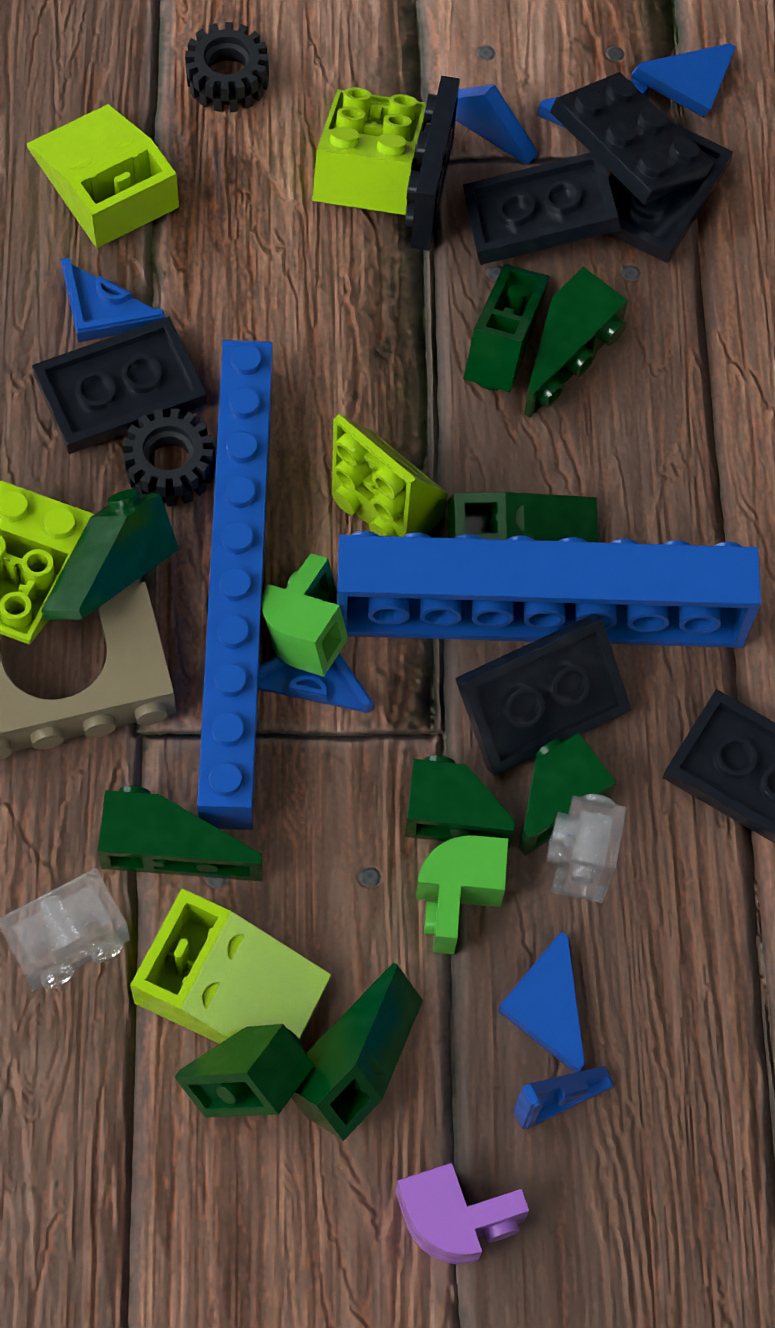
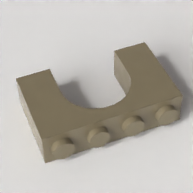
M146 582L129 585L98 608L107 647V657L97 679L78 694L67 698L51 700L37 698L23 692L7 676L0 649V760L9 757L14 751L33 747L38 750L51 749L62 744L65 739L77 736L102 737L112 733L116 727L128 724L153 725L166 719L167 715L177 713L174 691Z

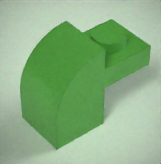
M310 553L299 571H295L290 576L286 589L268 584L261 600L263 616L277 656L292 667L323 677L348 641L340 605L330 603L337 590L329 559Z
M471 835L456 837L437 846L424 861L418 877L415 899L428 900L426 902L424 934L434 935L433 953L454 955L458 938L460 903L501 907L505 892L508 838Z

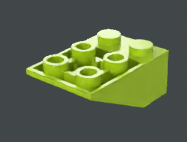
M358 87L345 90L337 89L317 147L312 201L406 215L409 202L406 199L411 170H416V148L419 133L423 132L426 102L417 101L414 97L404 94H397L391 97L373 95L368 90Z
M109 104L26 143L28 150L96 248L179 208L176 172L153 140Z
M340 414L333 419L332 496L336 504L345 513L359 516L369 525L370 531L379 536L403 537L409 533L428 534L445 517L448 493L374 431Z
M1 480L0 634L30 645L50 620L44 619L41 609L90 517L94 514Z
M182 888L130 987L134 1004L219 1044L245 1027L284 1024L300 1040L331 978V974L234 912Z

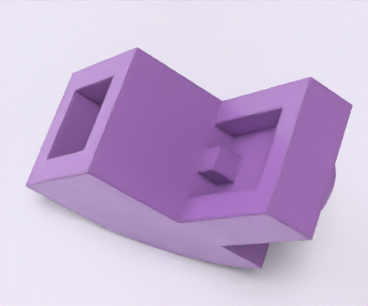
M452 1163L397 1180L395 1193L409 1233L422 1250L446 1263L471 1264L478 1262L482 1254L478 1237L485 1235L487 1242L491 1243L513 1236L520 1231L518 1224L525 1221L529 1212L522 1189L467 1207Z

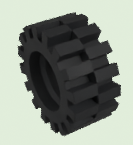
M225 22L224 30H219L217 23L209 25V34L203 29L196 32V40L191 38L188 42V51L185 50L187 85L190 87V93L194 99L200 96V104L206 108L212 101L214 111L222 112L223 105H229L230 112H238V103H242L244 108L247 109L253 106L252 97L259 101L263 97V89L267 90L269 84V54H267L265 41L260 43V35L256 31L248 35V26L243 24L240 25L238 31L233 30V22ZM227 60L235 61L245 66L241 71L233 74H221L210 69L215 63Z
M171 408L170 417H163L162 409L154 410L155 420L150 421L146 414L138 418L139 428L131 425L127 431L128 439L124 438L123 458L127 480L131 487L135 486L138 494L160 493L161 497L166 498L167 507L176 506L175 497L182 496L184 504L193 501V490L201 496L206 491L205 482L210 484L213 479L215 465L211 434L208 435L207 426L202 421L196 425V416L189 412L184 420L180 418V409ZM178 446L185 449L188 453V460L179 468L163 470L152 465L150 456L153 451L160 447Z

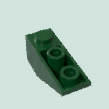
M584 267L552 296L527 393L524 414L529 418L542 405L546 408L553 405L563 392L564 384L573 375L577 377L583 375L593 363L596 352L604 344L608 346L613 345L626 328L627 323L623 320L628 300Z
M516 492L453 493L447 500L448 538H455L464 534H474L483 539L507 540L513 536H528L535 541H559L564 538L577 537L587 542H598L597 497Z
M392 963L306 1053L314 1066L291 1097L307 1118L342 1141L382 1101L423 1002L397 964Z

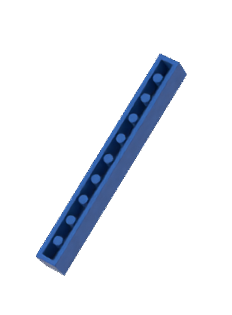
M223 340L197 801L198 817L218 829L253 830L263 614L261 600L264 592L273 388V344L267 341Z

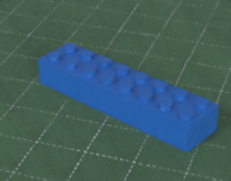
M359 531L351 535H339L337 605H340L347 636L534 642L587 616L595 614L602 618L610 644L743 648L761 605L758 547H742L735 542H722L714 546L690 545L688 542L680 540L668 541L663 544H639L632 539H618L611 543L587 542L577 537L564 538L559 541H535L528 536H513L507 540L483 539L474 534L459 535L455 538H431V536L424 533H409L403 537L379 536L374 532Z

